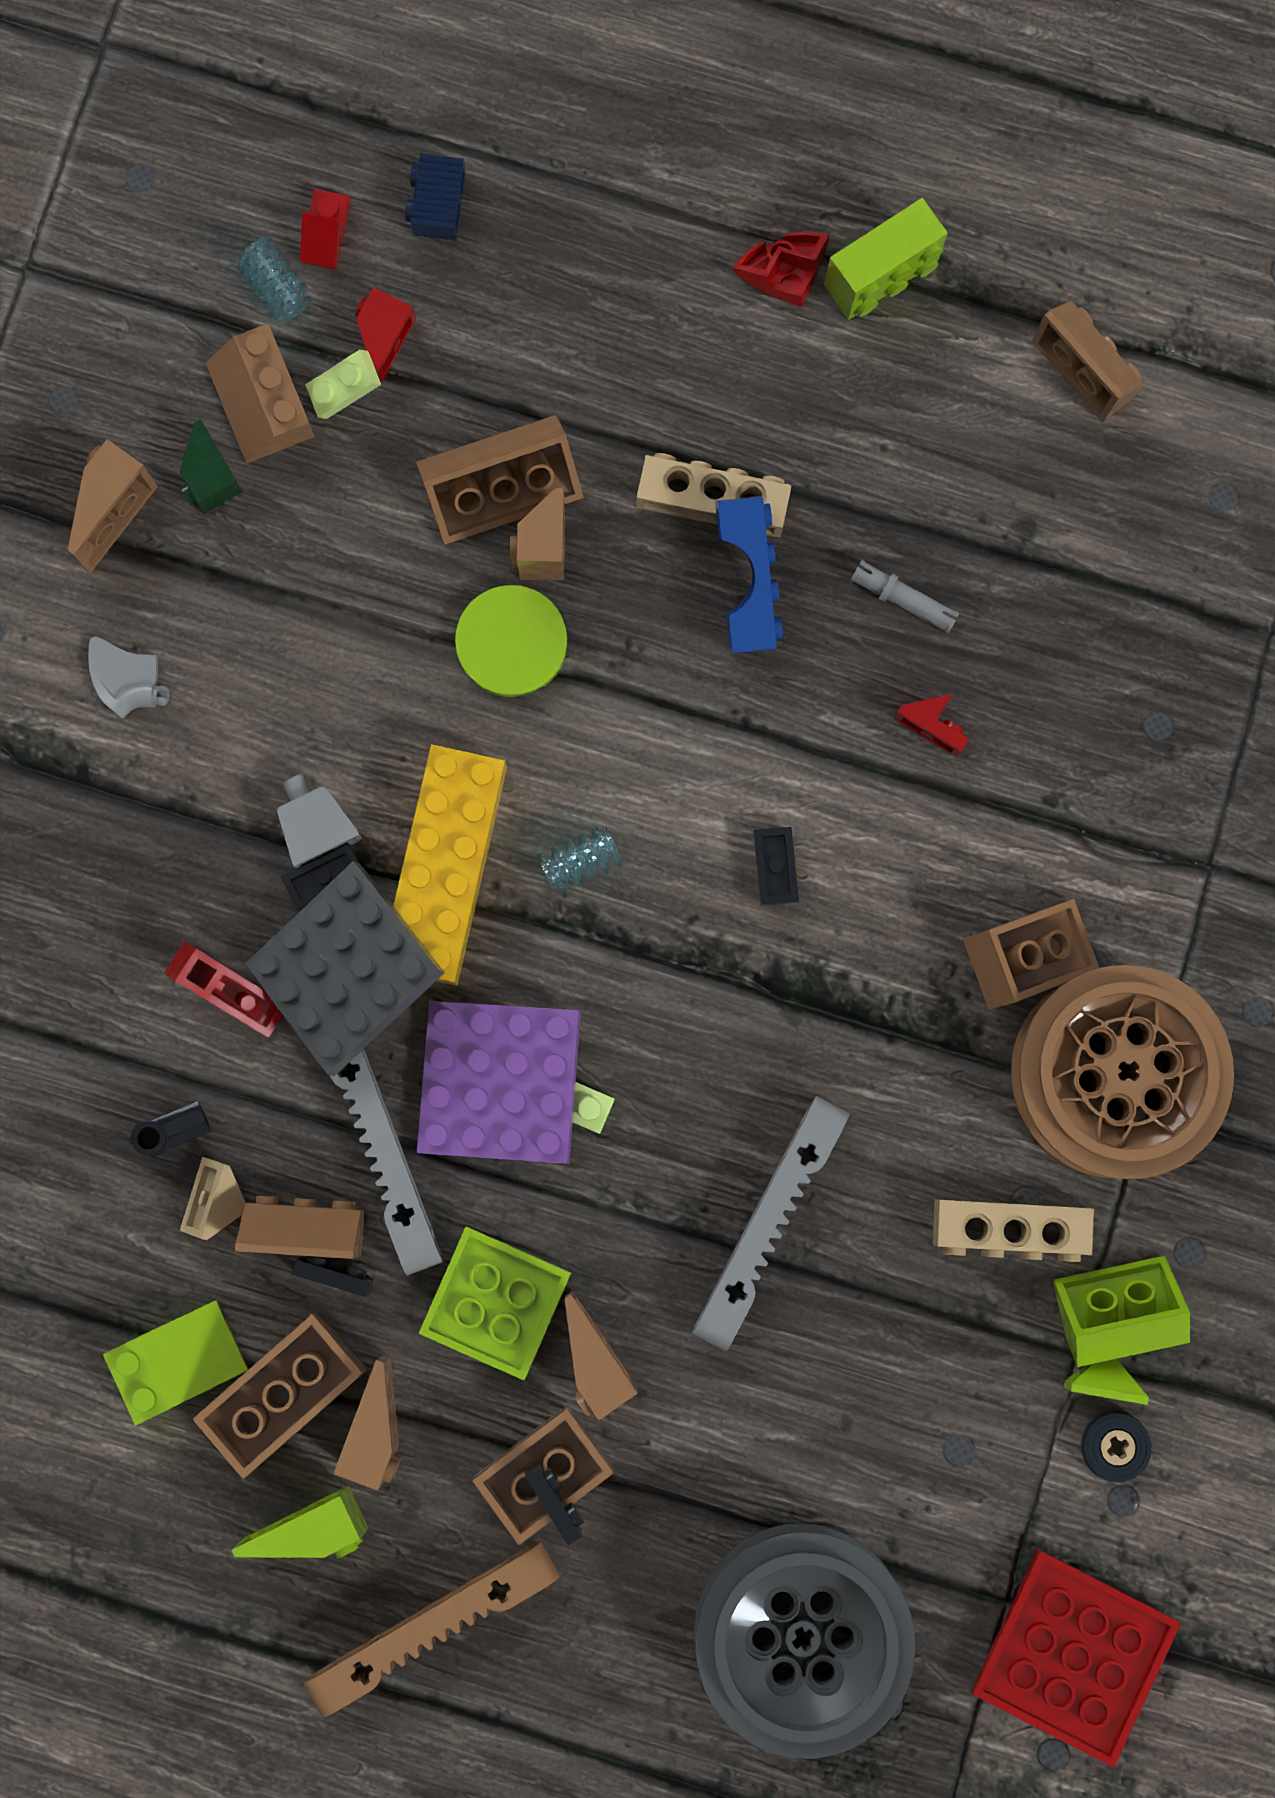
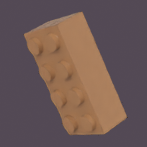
M317 1311L310 1315L192 1420L239 1476L244 1479L368 1369Z

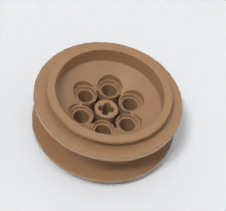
M1116 965L1098 968L1083 973L1052 989L1033 1007L1018 1032L1011 1058V1086L1014 1100L1022 1121L1032 1137L1046 1152L1062 1164L1081 1173L1100 1178L1143 1179L1170 1172L1194 1158L1207 1146L1221 1127L1231 1102L1234 1085L1231 1047L1226 1032L1212 1008L1198 993L1179 979L1167 973L1142 966ZM1131 1024L1138 1026L1142 1031L1143 1037L1139 1045H1134L1127 1039V1029ZM1093 1034H1099L1105 1040L1106 1047L1101 1055L1095 1054L1089 1047V1040ZM1159 1052L1167 1055L1170 1060V1067L1166 1073L1159 1072L1154 1065L1155 1056ZM1119 1065H1129L1132 1070L1128 1072L1132 1076L1131 1079L1121 1080L1118 1074L1122 1072L1118 1068ZM1083 1071L1091 1072L1096 1079L1095 1088L1091 1092L1084 1091L1079 1084V1078ZM1150 1089L1156 1091L1160 1096V1105L1155 1111L1150 1110L1144 1101L1145 1094ZM1112 1099L1118 1100L1123 1106V1114L1118 1120L1112 1119L1107 1113V1105Z

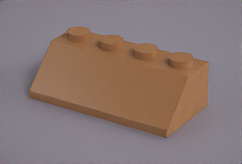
M557 415L416 462L444 545L523 519L556 487L564 488L565 504L584 498L567 436Z

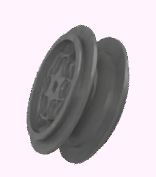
M796 1523L775 1526L755 1533L733 1547L715 1566L702 1589L694 1619V1645L699 1675L704 1690L719 1716L732 1730L752 1745L767 1752L790 1758L814 1759L848 1751L872 1737L888 1722L902 1702L908 1689L915 1661V1633L906 1599L879 1558L865 1545L841 1531L815 1524ZM818 1591H825L831 1595L830 1603L823 1609H816L810 1605L811 1597ZM787 1592L792 1596L791 1604L786 1609L777 1610L771 1605V1600L776 1593ZM838 1626H847L851 1629L849 1639L840 1644L831 1640L832 1631ZM761 1627H767L773 1631L771 1641L764 1645L757 1644L752 1640L754 1631ZM803 1627L805 1632L810 1629L807 1633L809 1640L801 1643L798 1638L794 1642L793 1640L796 1639V1629ZM826 1661L832 1665L830 1675L823 1679L814 1677L812 1675L814 1665L818 1662ZM780 1662L790 1663L793 1666L792 1674L786 1679L776 1678L772 1674L776 1664Z

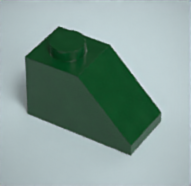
M202 420L194 422L180 469V474L186 484L180 486L189 504L193 506L198 503L205 514L241 494L242 490Z

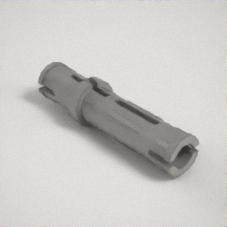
M861 560L850 580L851 582H855L879 595L878 600L884 603L888 600L943 630L946 634L950 632L959 612H955L898 580L899 576L893 573L890 576Z

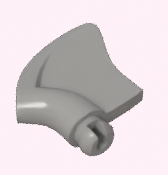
M95 636L90 639L88 663L93 686L100 699L117 716L124 719L135 708L155 707L156 705L165 706L169 702V689L166 686H157V655L133 654L114 646L100 637Z

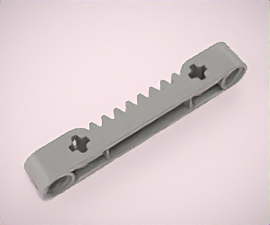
M363 1049L350 1061L352 1065L360 1066V1071L355 1073L356 1080L352 1082L350 1078L342 1077V1072L347 1070V1066L335 1076L330 1075L335 1085L348 1090L343 1095L345 1100H355L356 1102L348 1111L349 1114L361 1116L353 1124L354 1127L366 1129V1133L359 1138L360 1143H371L372 1145L364 1153L365 1156L377 1158V1162L370 1167V1170L380 1171L383 1174L375 1182L376 1186L388 1187V1190L381 1196L382 1200H390L385 1208L384 1219L405 1274L409 1276L442 1263L443 1257L366 1051ZM401 1204L406 1209L413 1208L415 1215L409 1218L410 1225L408 1226L405 1221H397L395 1216L400 1212Z
M817 1095L813 1098L692 1330V1335L724 1352L729 1349L755 1298V1287L751 1279L759 1280L761 1276L754 1268L756 1265L767 1266L768 1264L761 1255L762 1252H774L775 1248L770 1244L769 1239H781L782 1234L777 1230V1224L788 1225L790 1222L784 1216V1210L795 1211L796 1206L791 1202V1197H803L804 1195L797 1187L798 1183L809 1184L811 1180L806 1174L815 1173L824 1166L849 1118V1112ZM808 1145H811L813 1147L811 1153L816 1156L814 1162L807 1161L802 1165L800 1163L801 1156L797 1153L798 1148H807ZM738 1281L742 1282L741 1289L745 1292V1296L742 1299L736 1297L733 1302L729 1301L730 1294L725 1290L728 1284L734 1286Z

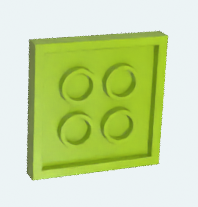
M466 1226L418 1334L525 1381L572 1272Z

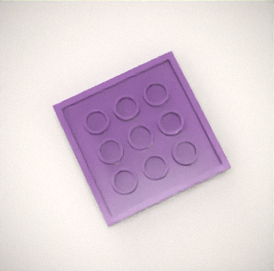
M429 1001L417 1153L570 1164L581 1011Z

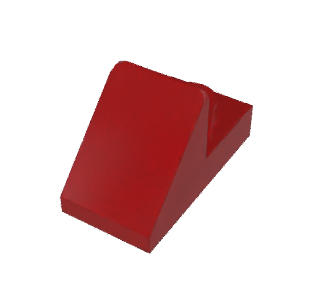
M314 189L309 213L303 212L301 264L332 270L337 269L351 205L350 196Z
M952 694L902 705L893 718L955 758L958 757L969 741V738L963 735L964 730L960 726L949 720H945L944 723L938 720Z

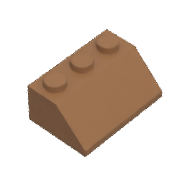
M1072 301L1051 309L1044 315L1032 342L1102 422L1106 421L1134 398L1144 383L1141 380L1139 371L1133 364L1126 363L1120 357L1114 342L1108 336L1101 335L1093 326L1092 318L1088 312L1081 307L1077 308Z
M269 323L234 336L206 362L246 464L315 437Z
M256 1196V1203H245L235 1243V1251L354 1259L362 1254L365 1210L355 1209L356 1202L333 1201L332 1208L317 1207V1199L294 1198V1205L279 1204V1197Z

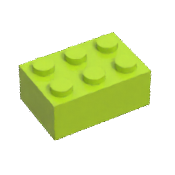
M922 197L831 256L824 286L848 320L857 314L860 317L865 316L877 307V301L888 294L890 297L896 296L908 286L909 280L918 274L921 278L925 277L935 270L939 265L938 260L944 250L943 246L948 233Z

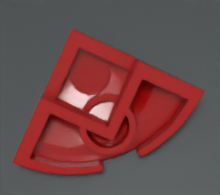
M816 232L787 233L783 235V241H776L770 244L767 249L766 242L762 241L749 249L737 261L733 271L741 279L764 293L802 307L821 266L829 242V235Z

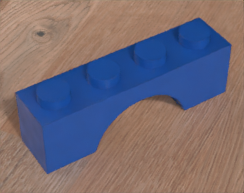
M762 496L716 500L719 539L738 546L748 558L752 570V582L747 596L737 607L726 612L729 650L732 653L776 649V639H782L783 633L781 617H774L773 602L779 601V589L777 579H771L769 564L776 563L774 542H767L766 526H772L770 503L764 504Z

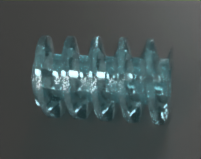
M266 236L252 243L243 251L239 257L237 268L242 275L246 276L247 283L254 287L256 295L263 299L266 309L271 310L274 320L286 322L304 311L312 299L310 296L302 297L308 289L306 283L300 282L295 284L299 278L298 272H287L291 266L288 259L278 261L283 254L280 248L270 249L274 244V240L271 236Z
M596 826L591 829V841L583 833L579 834V847H576L570 840H566L564 842V854L555 846L552 847V860L547 859L542 853L537 855L538 862L554 894L555 887H558L564 894L569 893V880L578 887L583 886L581 875L583 873L592 881L596 880V867H599L605 874L610 873L608 862L610 860L619 867L623 866L621 855L606 826L605 834Z

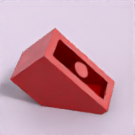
M373 287L368 298L364 296L360 300L355 316L357 317L356 320L366 351L369 352L379 380L382 383L416 318L412 306Z

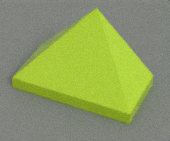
M1117 1359L1086 1365L1068 1377L1064 1382V1388L1071 1392L1148 1405L1149 1397Z

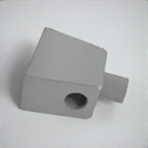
M302 774L294 776L282 784L290 802L277 808V813L289 855L295 868L347 843L353 845L363 840L361 834L325 786L311 791Z

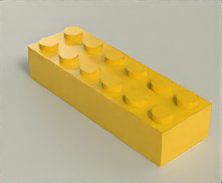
M431 744L393 907L445 972L436 981L457 986L507 765L505 760Z

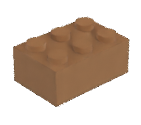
M566 1405L475 1474L472 1480L518 1545L552 1521L525 1478L528 1470L539 1463L544 1471L551 1468L563 1487L558 1493L566 1505L571 1502L574 1504L614 1473L613 1465L569 1405Z

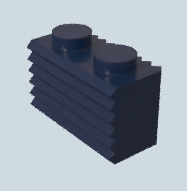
M420 153L419 165H412L410 186L415 188L414 200H407L405 220L406 222H411L413 235L443 238L445 240L450 239L452 241L457 240L466 174L464 158Z

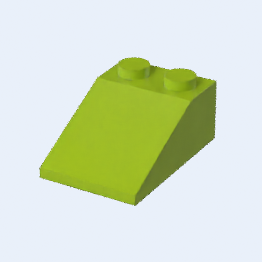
M218 1300L103 1354L135 1426L249 1370Z
M348 1485L244 1537L232 1549L234 1557L325 1558L335 1553L338 1559L359 1548L358 1545L363 1542L362 1537L369 1527Z

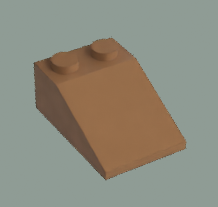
M106 439L102 446H96L87 457V465L83 470L68 545L70 554L90 574L158 487L143 464L108 439Z
M1074 899L963 938L989 1010L1018 1002L1064 984L1083 973L1099 968Z
M572 1290L566 1294L564 1300L575 1382L578 1390L575 1393V1399L587 1417L594 1413L599 1421L638 1394L637 1385Z
M385 1354L375 1361L333 1473L377 1491L384 1482L390 1483L392 1478L395 1477L402 1458L401 1455L396 1454L399 1446L392 1362L391 1357Z

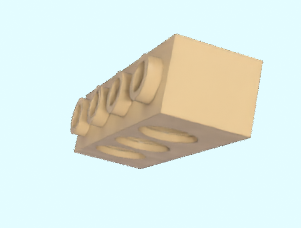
M656 453L654 456H645L637 493L636 508L717 525L716 500L710 499L705 495L704 491L707 488L718 487L723 491L724 496L717 500L741 498L746 494H753L755 496H762L764 504L770 503L772 526H766V533L769 536L780 538L792 485L784 484L785 481L775 476H764L763 479L750 477L746 471L729 468L727 471L712 469V465L706 462L691 461L690 464L676 461V458L671 455ZM674 479H681L687 483L688 487L682 492H675L669 488L668 484Z
M935 1199L933 1246L943 1247V1254L966 1256V1248L981 1249L982 1257L1004 1258V1250L1019 1251V1259L1042 1260L1043 1253H1058L1057 1261L1081 1262V1255H1092L1094 1209ZM972 1218H978L983 1224V1233L975 1240H971L965 1232L966 1223ZM1011 1220L1017 1221L1021 1226V1235L1014 1242L1008 1241L1004 1236V1227ZM1050 1222L1055 1223L1059 1228V1238L1052 1244L1046 1243L1042 1236L1044 1226Z

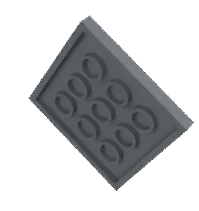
M352 861L245 963L325 1073L331 1076H335L445 973L364 868L355 861Z

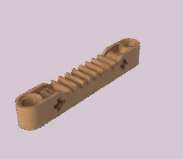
M542 1541L533 1543L321 1668L305 1679L303 1683L322 1718H325L372 1691L378 1685L383 1672L387 1675L392 1673L395 1662L403 1667L409 1658L408 1653L416 1659L420 1656L422 1645L429 1651L433 1649L436 1642L435 1636L442 1642H445L449 1635V1628L456 1634L461 1632L462 1620L472 1626L476 1620V1612L485 1618L488 1616L489 1610L497 1612L509 1610L555 1582L561 1575ZM498 1580L501 1585L508 1583L506 1596H503L500 1592L492 1593L494 1581ZM359 1662L363 1666L369 1664L372 1666L369 1677L365 1672L359 1674L356 1672Z

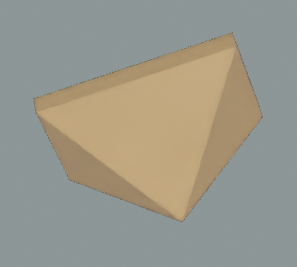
M202 1157L180 1231L203 1240H208L243 1214L245 1200L229 1165Z

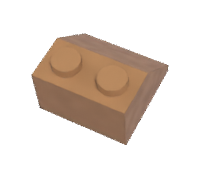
M556 487L517 524V536H510L512 568H518L520 580H564L565 500L563 487Z

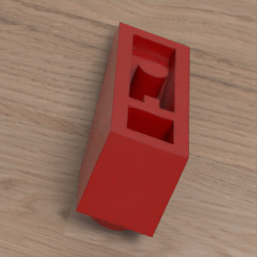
M184 941L164 972L174 981L268 1038L283 1016L265 990L187 941Z

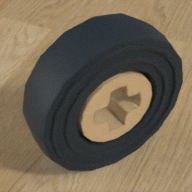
M1109 1411L1097 1415L1087 1424L1082 1435L1081 1452L1085 1464L1095 1475L1109 1482H1125L1136 1478L1146 1469L1151 1458L1152 1443L1147 1429L1138 1419L1124 1412ZM1112 1437L1119 1441L1125 1440V1445L1122 1447L1124 1454L1120 1455V1457L1115 1453L1108 1454L1107 1450L1111 1447L1110 1439Z

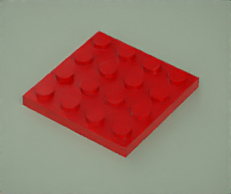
M1037 1549L970 1692L972 1695L1115 1767L1181 1622Z

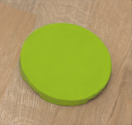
M517 585L499 586L477 596L462 613L456 629V651L467 676L481 689L502 697H518L519 695L534 692L543 686L545 687L557 675L563 665L567 652V632L560 612L547 597L528 587Z

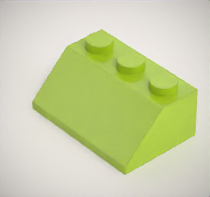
M1165 1256L1053 1280L1066 1340L1077 1367L1190 1343V1311Z

